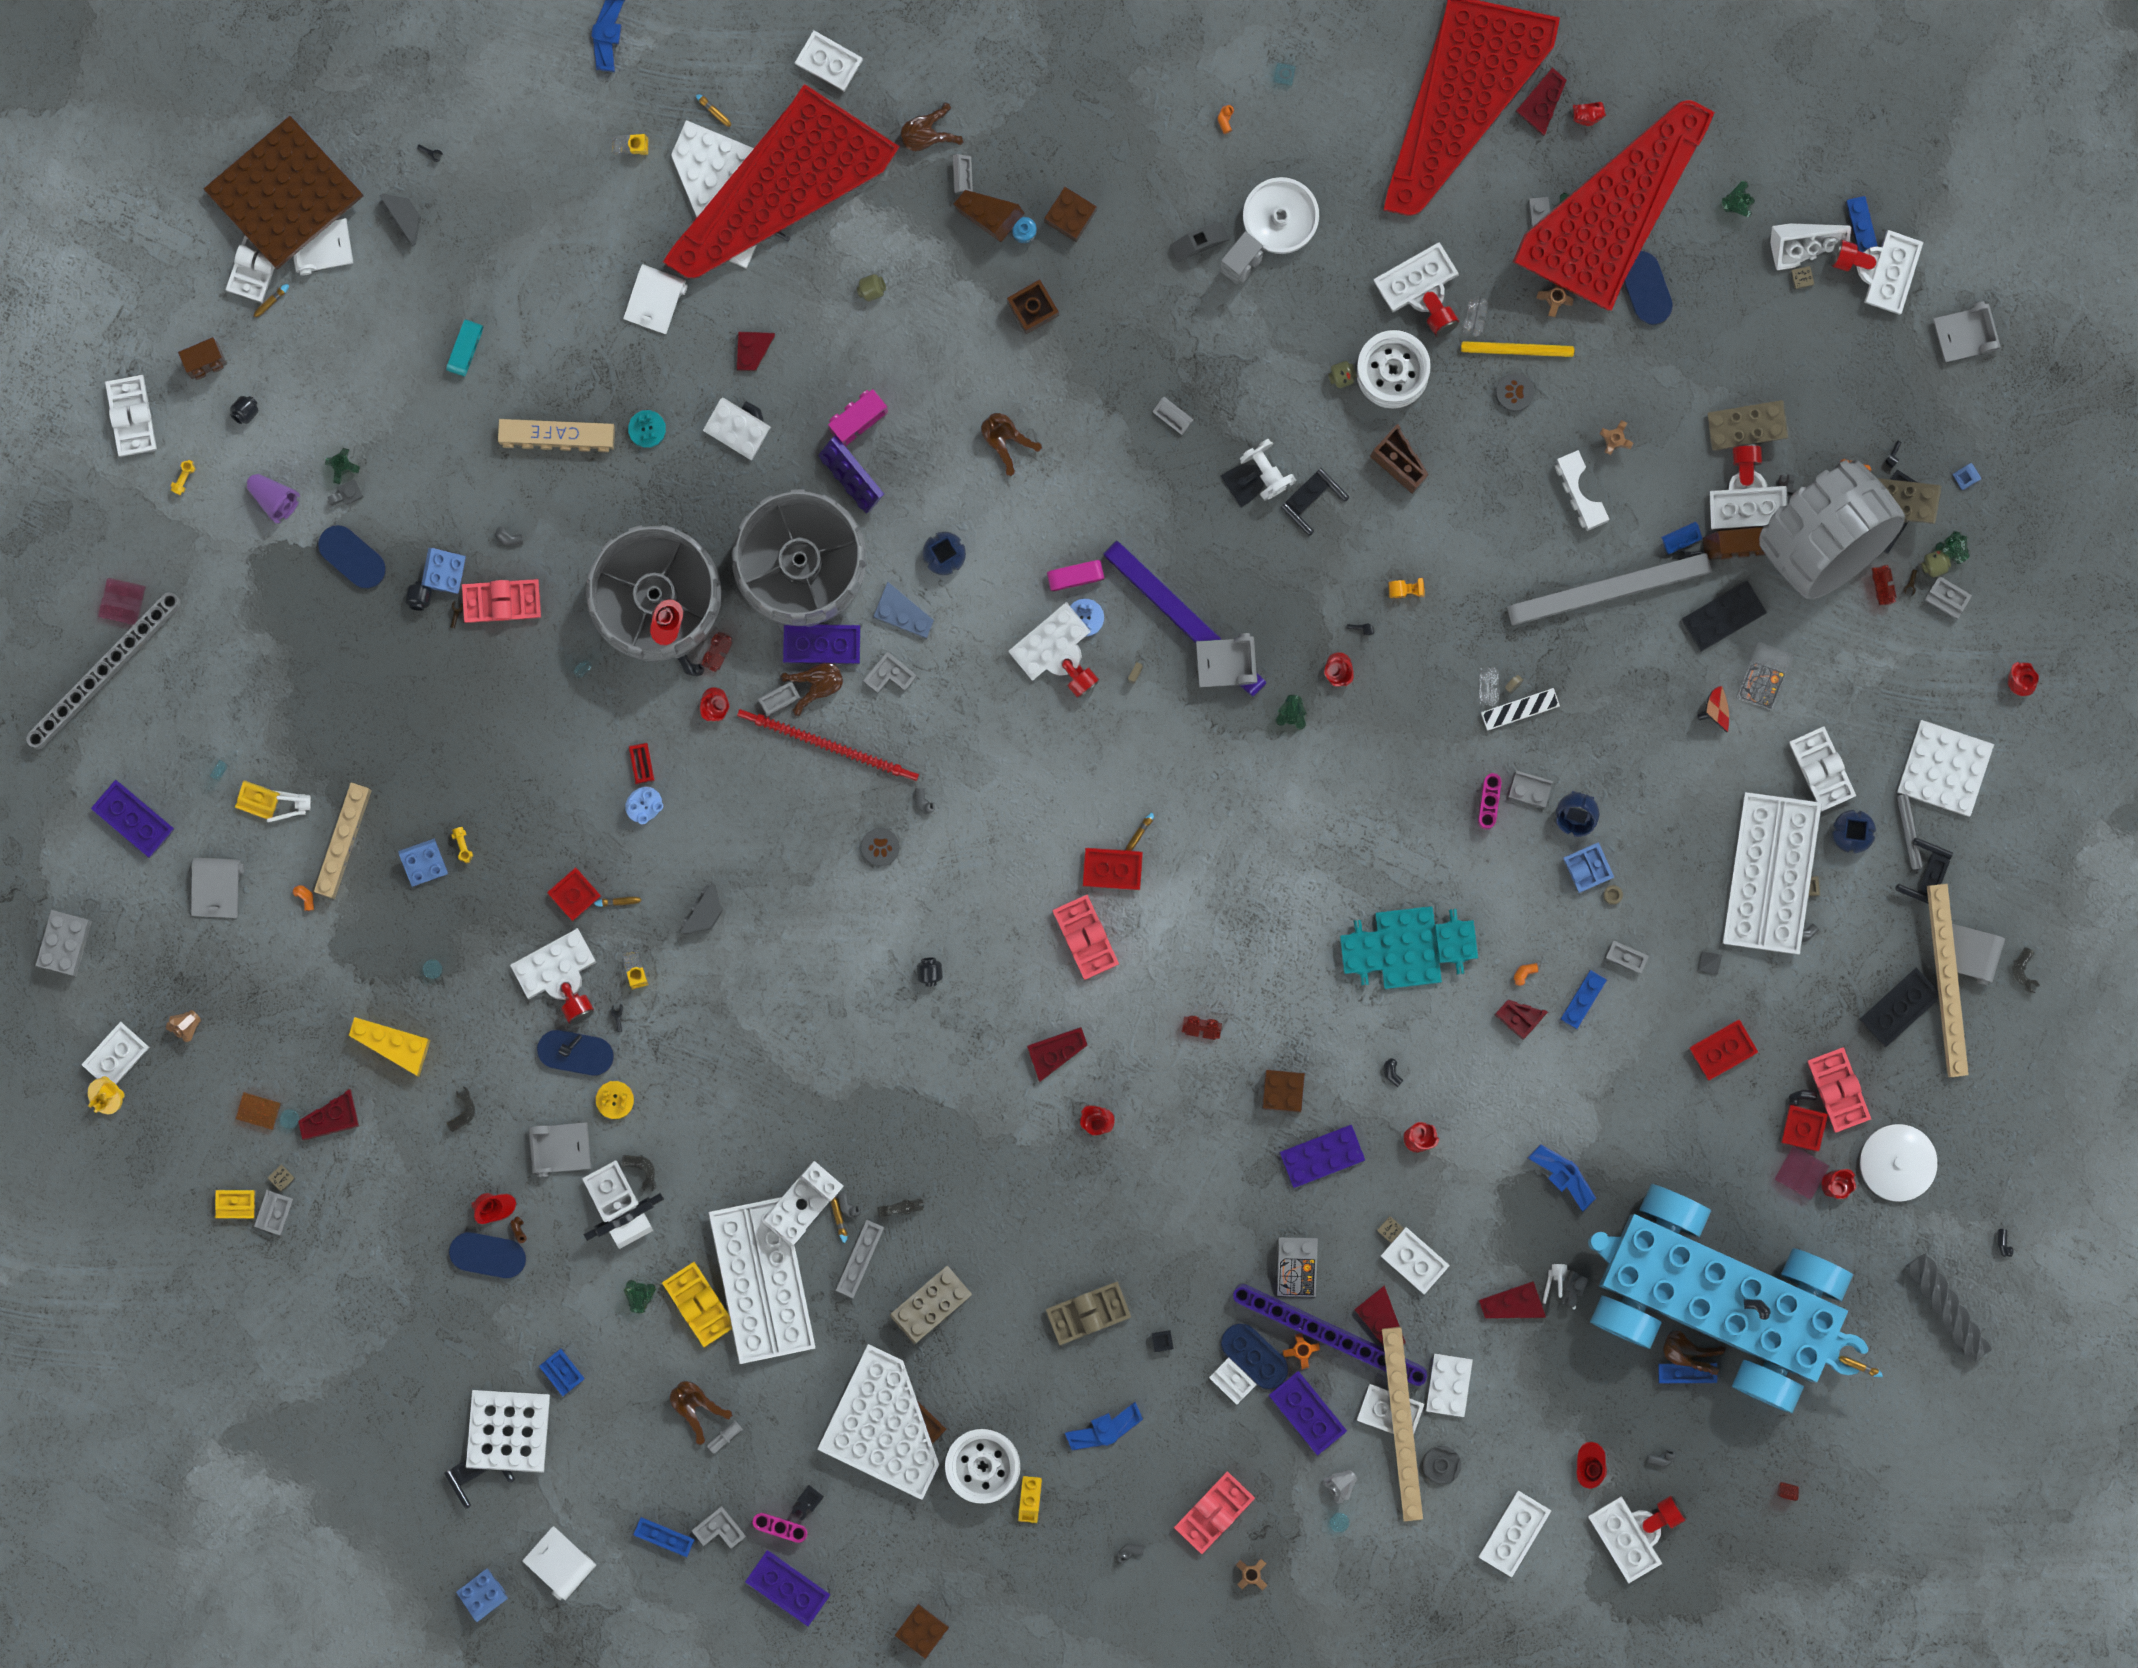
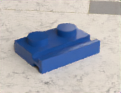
M562 1349L539 1365L562 1396L585 1380Z

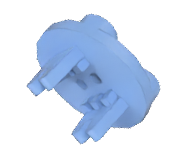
M1079 599L1072 603L1070 607L1079 618L1083 616L1081 620L1091 631L1087 636L1098 633L1104 622V613L1101 606L1090 599Z
M642 787L633 791L625 804V811L628 817L640 824H646L663 809L662 798L659 792L651 787Z

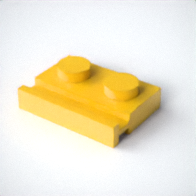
M243 781L235 808L265 819L272 818L279 800L276 796H280L281 793L248 781Z
M216 1190L215 1218L255 1219V1190Z

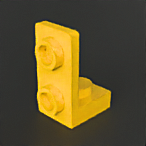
M1023 1476L1018 1521L1038 1523L1042 1478Z

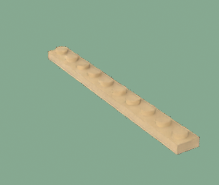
M1948 884L1927 886L1947 1074L1948 1077L1965 1076L1969 1074Z
M1401 1327L1382 1329L1403 1519L1404 1521L1422 1520L1423 1513Z

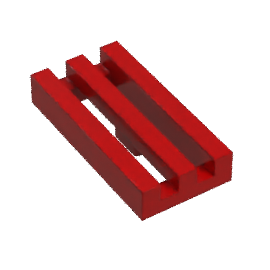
M648 743L629 746L635 784L655 781ZM641 748L645 749L647 765L650 777L647 778ZM634 749H637L642 779L638 777Z

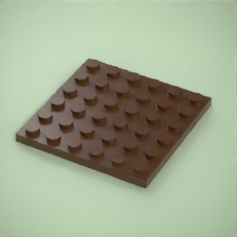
M291 116L287 117L203 188L276 270L364 197L360 190Z

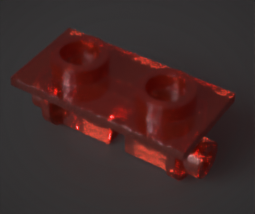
M1888 565L1871 568L1879 605L1895 603L1897 598L1894 585L1888 586V582L1893 581L1891 568Z
M722 632L715 634L711 640L712 646L709 652L707 651L703 656L702 665L706 668L710 667L709 670L713 672L720 670L725 658L719 654L720 652L728 653L733 643V638L728 635L725 636V633Z
M1184 1016L1182 1032L1185 1035L1198 1037L1199 1031H1203L1202 1038L1220 1039L1222 1023L1215 1019L1202 1020L1197 1016Z

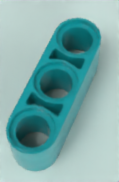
M467 319L464 320L449 358L447 371L463 377L466 376L484 325Z

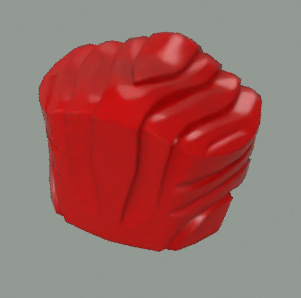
M1602 102L1573 105V121L1580 125L1592 126L1606 116Z
M1334 653L1327 660L1324 674L1331 685L1337 687L1348 686L1354 679L1351 659L1344 653Z
M2016 662L2010 669L2008 686L2013 693L2019 696H2029L2033 694L2037 687L2039 675L2033 669L2031 663Z
M716 687L705 690L700 704L701 717L706 721H720L724 719L730 707L725 692Z
M1086 1106L1081 1111V1128L1093 1136L1101 1135L1113 1129L1115 1118L1110 1110L1098 1106Z
M1424 1122L1415 1123L1403 1135L1405 1146L1410 1151L1416 1153L1434 1148L1439 1142L1435 1127Z
M1842 1169L1825 1174L1821 1183L1824 1194L1837 1199L1847 1198L1856 1189L1853 1171Z

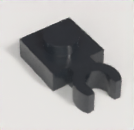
M808 1485L797 1499L801 1505L795 1507L792 1510V1514L797 1510H801L803 1514L800 1520L802 1521L806 1517L807 1509L813 1512L824 1496Z

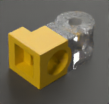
M645 134L613 136L612 153L648 155V137Z
M638 950L623 954L631 989L649 985Z

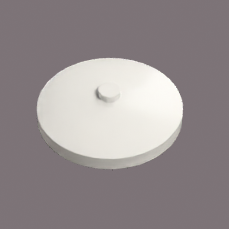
M1272 178L1257 185L1247 197L1243 210V223L1246 232L1263 245V250L1276 254L1291 253L1304 247L1314 236L1319 222V208L1314 195L1305 185L1290 178Z
M1903 1124L1889 1125L1877 1130L1866 1140L1860 1153V1172L1868 1188L1879 1197L1889 1201H1907L1923 1194L1932 1184L1937 1172V1155L1931 1141L1918 1129Z

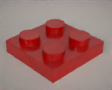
M576 867L547 892L572 921L577 919L594 902L602 897Z
M1789 1105L1781 1143L1819 1152L1828 1114Z

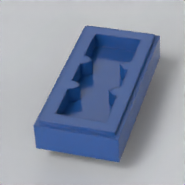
M1694 522L1661 538L1665 551L1669 555L1678 549L1702 540L1699 525L1697 522Z

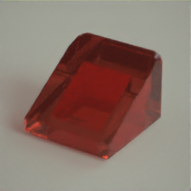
M1780 1482L1777 1495L1778 1497L1798 1501L1799 1487Z

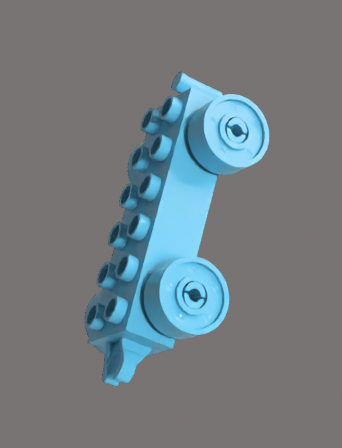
M1651 1184L1639 1211L1657 1220L1656 1223L1633 1214L1629 1216L1620 1237H1609L1604 1232H1597L1590 1236L1588 1240L1590 1249L1597 1251L1608 1263L1599 1286L1623 1297L1621 1302L1601 1295L1590 1323L1634 1344L1651 1349L1662 1322L1644 1313L1646 1308L1757 1357L1765 1361L1763 1367L1743 1360L1732 1387L1773 1407L1793 1414L1804 1389L1803 1385L1787 1378L1788 1372L1807 1381L1817 1382L1826 1364L1839 1374L1853 1375L1857 1374L1859 1370L1839 1361L1840 1350L1844 1346H1852L1858 1353L1865 1354L1868 1352V1346L1860 1337L1840 1332L1848 1310L1821 1299L1823 1295L1842 1302L1853 1277L1852 1273L1820 1257L1792 1248L1781 1275L1798 1284V1287H1795L1679 1234L1680 1231L1700 1238L1711 1210L1676 1192ZM1744 1299L1762 1300L1771 1310L1769 1318L1762 1320L1755 1309H1744Z

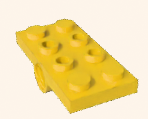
M692 1262L662 1282L703 1347H706L732 1330L728 1312L695 1262Z

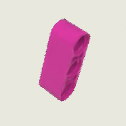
M1101 560L1047 572L1051 591L1063 590L1105 579Z
M1495 773L1487 775L1482 786L1478 825L1484 830L1491 829L1497 819L1502 782L1500 776ZM1489 778L1496 779L1497 786L1494 788L1488 786L1487 780ZM1492 797L1495 801L1494 806H1487L1485 798ZM1490 816L1492 824L1484 825L1482 817Z
M759 1513L753 1518V1526L765 1533L798 1543L803 1542L808 1536V1531L803 1525L779 1517ZM759 1516H764L767 1519L765 1527L757 1525L756 1521ZM776 1523H784L786 1530L783 1533H778L775 1530ZM796 1528H801L804 1531L802 1539L794 1537L793 1532Z

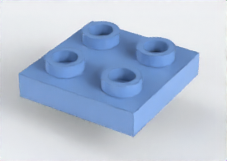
M428 548L421 585L437 591L459 594L466 556Z
M435 838L398 851L412 887L448 874Z
M1599 842L1563 858L1578 893L1614 878Z
M485 1569L456 1592L476 1622L508 1599L504 1589L488 1569Z

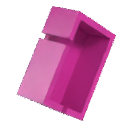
M873 389L871 391H864L856 403H849L844 408L845 411L839 415L837 413L829 420V431L833 436H837L845 447L857 438L854 434L855 432L861 435L888 413L886 404Z

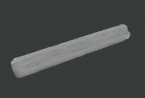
M1907 794L1899 795L1897 799L1911 867L1914 870L1922 868L1919 847L1913 844V839L1917 837L1909 797Z

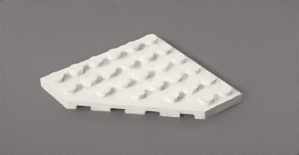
M686 120L671 156L696 217H698L754 148ZM757 245L730 259L729 262L747 269Z
M868 1344L819 1444L818 1450L922 1500L939 1466L903 1360Z

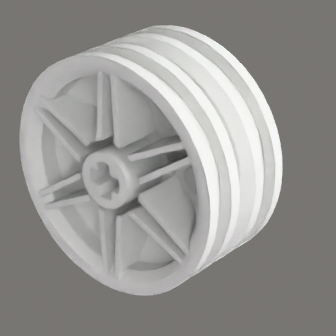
M1397 330L1381 332L1372 337L1362 348L1357 364V381L1361 391L1371 402L1384 408H1402L1416 401L1424 392L1430 374V358L1424 345L1413 335ZM1391 349L1392 353L1386 355L1385 350ZM1406 353L1409 354L1410 359L1405 360L1403 355ZM1376 362L1379 366L1372 368L1371 364ZM1390 368L1392 370L1394 368L1397 369L1396 375L1394 373L1392 375L1389 374ZM1414 372L1415 377L1410 378L1408 373ZM1382 380L1384 382L1383 386L1378 387L1376 382ZM1397 384L1402 387L1400 392L1395 390Z
M977 1429L963 1434L952 1444L946 1456L945 1472L950 1486L962 1498L974 1503H992L1007 1496L1015 1487L1020 1475V1458L1013 1443L1004 1435L992 1430ZM979 1443L984 1445L982 1451H978L976 1448ZM997 1450L1002 1452L1000 1458H996L994 1455ZM962 1456H968L969 1460L967 1463L961 1461ZM981 1461L989 1465V1468H986V1472L978 1469ZM999 1470H1003L1005 1472V1475L1003 1477H999L997 1475V1472ZM965 1475L971 1476L970 1482H965ZM984 1482H988L990 1485L987 1490L982 1487Z

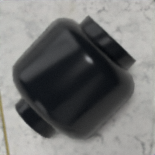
M240 396L230 407V416L239 424L250 423L259 412L257 401L251 396Z
M416 581L415 584L407 588L406 603L410 609L416 611H423L430 606L432 590L429 587L422 586L421 581Z
M934 957L921 959V962L917 965L918 981L925 983L927 987L936 986L937 982L943 978L941 962L937 961Z

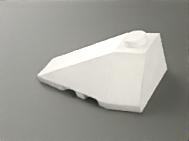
M1783 224L1772 226L1770 243L1775 268L1777 270L1795 268L1800 266V262L1807 259H1816V255L1823 252H1832L1836 243L1841 239L1850 242L1851 226Z

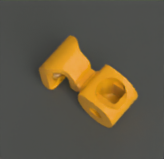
M1418 578V582L1415 584H1406L1404 580L1388 582L1389 598H1405L1407 594L1425 597L1423 578Z

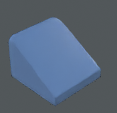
M1972 463L1952 474L1962 490L1981 480Z

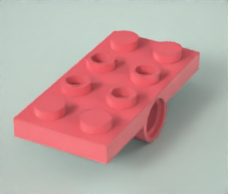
M539 579L519 581L496 580L490 583L462 584L464 623L541 618Z
M1088 895L1052 910L1084 980L1119 965Z
M1844 1047L1807 1061L1834 1133L1871 1120L1861 1093V1086L1856 1075L1853 1073Z
M1227 1471L1174 1528L1203 1554L1248 1507L1255 1497Z

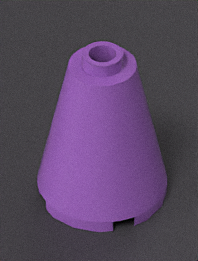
M260 474L252 475L247 480V489L273 522L281 523L279 520L282 518L287 519L298 506L299 502L296 499L297 496L300 498V494L296 490Z

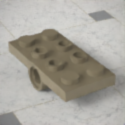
M1783 400L1708 412L1713 451L1734 448L1736 445L1742 444L1760 445L1765 442L1789 439Z
M1877 478L1905 514L1904 523L1912 521L1935 524L1942 488L1940 485Z
M946 1266L894 1310L890 1317L909 1339L916 1344L970 1298L972 1293L953 1271Z
M1118 1281L1046 1309L1059 1346L1131 1318Z

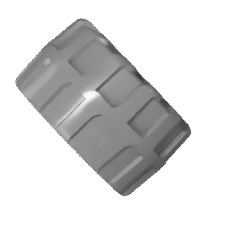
M1845 460L1838 463L1832 471L1824 470L1819 473L1815 482L1807 488H1799L1791 496L1788 505L1781 506L1771 516L1769 524L1765 525L1760 533V546L1777 571L1801 596L1806 599H1817L1836 590L1874 561L1900 532L1904 524L1905 514L1886 487L1860 461L1852 460L1849 463Z
M793 489L791 492L776 496L770 495L761 500L760 504L748 516H745L740 523L732 550L733 572L742 595L756 611L781 625L815 626L841 614L860 590L867 566L864 538L854 518L832 498L826 495L806 492L804 489ZM801 555L805 557V562L800 565L796 564L795 558Z
M639 525L629 528L628 532L623 533L614 540L610 539L601 548L602 551L590 567L588 573L586 597L588 610L596 629L612 647L636 659L658 662L680 658L690 653V650L708 637L713 629L721 606V582L712 558L696 540L673 527L665 525L643 527ZM651 591H659L660 596L657 599H651L649 596ZM667 599L675 600L683 609V618L678 636L669 645H659L652 639L650 633L652 612L662 601Z

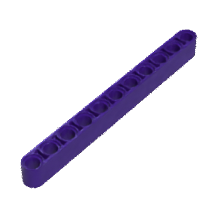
M1117 540L1103 553L1104 557L1195 643L1197 641L1222 640ZM1257 673L1256 684L1240 686L1254 697L1267 683Z
M1239 1284L1235 1288L1233 1298L1238 1304L1387 1372L1386 1363L1378 1361L1380 1355H1385L1384 1348L1246 1284ZM1239 1290H1245L1248 1296L1246 1298H1240L1238 1297L1237 1292ZM1255 1299H1264L1265 1305L1257 1306ZM1280 1306L1283 1312L1279 1315L1274 1314L1272 1308ZM1297 1314L1300 1317V1321L1294 1323L1290 1320V1316ZM1314 1322L1317 1324L1318 1329L1311 1331L1307 1325ZM1331 1330L1336 1336L1333 1339H1328L1325 1336V1332ZM1344 1339H1350L1352 1340L1353 1345L1351 1347H1345L1342 1341ZM1362 1347H1368L1371 1350V1353L1369 1355H1363L1361 1354L1360 1349ZM1405 1358L1407 1381L1416 1386L1424 1384L1427 1378L1426 1369ZM1419 1371L1423 1373L1424 1377L1417 1380L1413 1377V1373Z

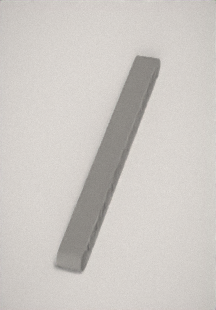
M1705 553L1508 606L1507 610L1511 625L1515 626L1712 573L1708 554Z
M165 593L28 733L26 737L28 745L34 749L45 747L179 609L180 599L173 593ZM175 598V604L168 607L166 605L167 599ZM160 611L162 617L157 621L153 620V614ZM147 625L148 632L140 634V627ZM129 639L135 640V645L132 648L126 647V642ZM118 652L121 653V659L118 662H114L113 655ZM107 666V674L101 676L99 674L100 668ZM89 680H94L95 685L92 689L86 688V683ZM75 694L81 695V700L78 703H73L72 701ZM64 707L67 708V715L65 717H60V709ZM53 721L54 728L51 731H47L46 724ZM40 735V743L34 745L32 743L33 737Z

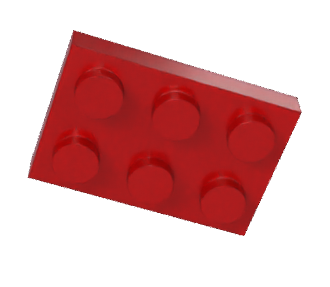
M1085 848L1083 887L1140 890L1143 852Z
M1740 1019L1689 1047L1708 1081L1759 1053Z

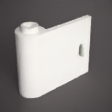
M346 218L335 220L293 256L297 273L304 276L312 274L311 271L353 264Z
M642 264L623 319L667 334L678 298L681 295H685L688 284H685L686 280Z
M554 1526L523 1560L534 1573L554 1590L552 1594L558 1600L562 1598L566 1600L596 1567L594 1561L581 1552Z

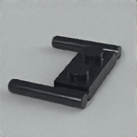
M1322 468L1281 506L1309 536L1314 533V530L1299 515L1328 487L1343 501L1349 499V495Z
M1914 838V845L1932 852L1929 857L1917 889L1918 891L1901 884H1897L1895 890L1929 904L1927 886L1942 884L1953 852L1919 838Z
M490 1445L482 1450V1453L490 1454L493 1447ZM466 1460L444 1474L463 1507L468 1509L471 1503L461 1486L490 1469L466 1468ZM501 1470L509 1483L515 1480L511 1471Z

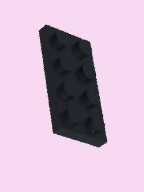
M1747 580L1681 620L1700 652L1767 614Z
M1916 967L1859 1020L1886 1048L1939 999L1938 990Z

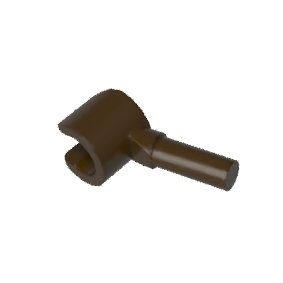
M1915 569L1912 570L1910 581L1903 590L1906 594V589L1912 587L1913 592L1911 596L1916 592L1914 581L1917 570Z
M456 601L452 603L453 618L450 628L454 629L459 614L463 612V603H461L459 609L454 608Z

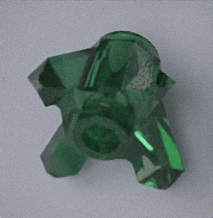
M1741 181L1729 195L1722 198L1725 212H1735L1748 218L1752 215L1749 206L1754 204L1755 199L1749 193H1746L1748 188L1746 181Z
M342 448L337 455L332 458H326L325 465L331 466L334 469L333 483L340 484L342 476L349 471L359 473L360 467L348 460L350 449Z
M1953 531L1951 536L1944 540L1945 543L1939 542L1935 546L1936 551L1941 550L1948 557L1952 558L1953 561H1956L1957 564L1965 562L1970 557L1967 547V536L1961 535L1958 531Z
M1297 695L1287 696L1285 703L1278 710L1277 725L1283 726L1285 723L1290 725L1296 724L1298 729H1304L1306 726L1304 716L1307 713L1303 707L1302 698Z
M629 1280L626 1283V1288L623 1291L629 1302L630 1311L634 1313L645 1312L648 1303L656 1291L654 1284H647L646 1286L633 1280Z

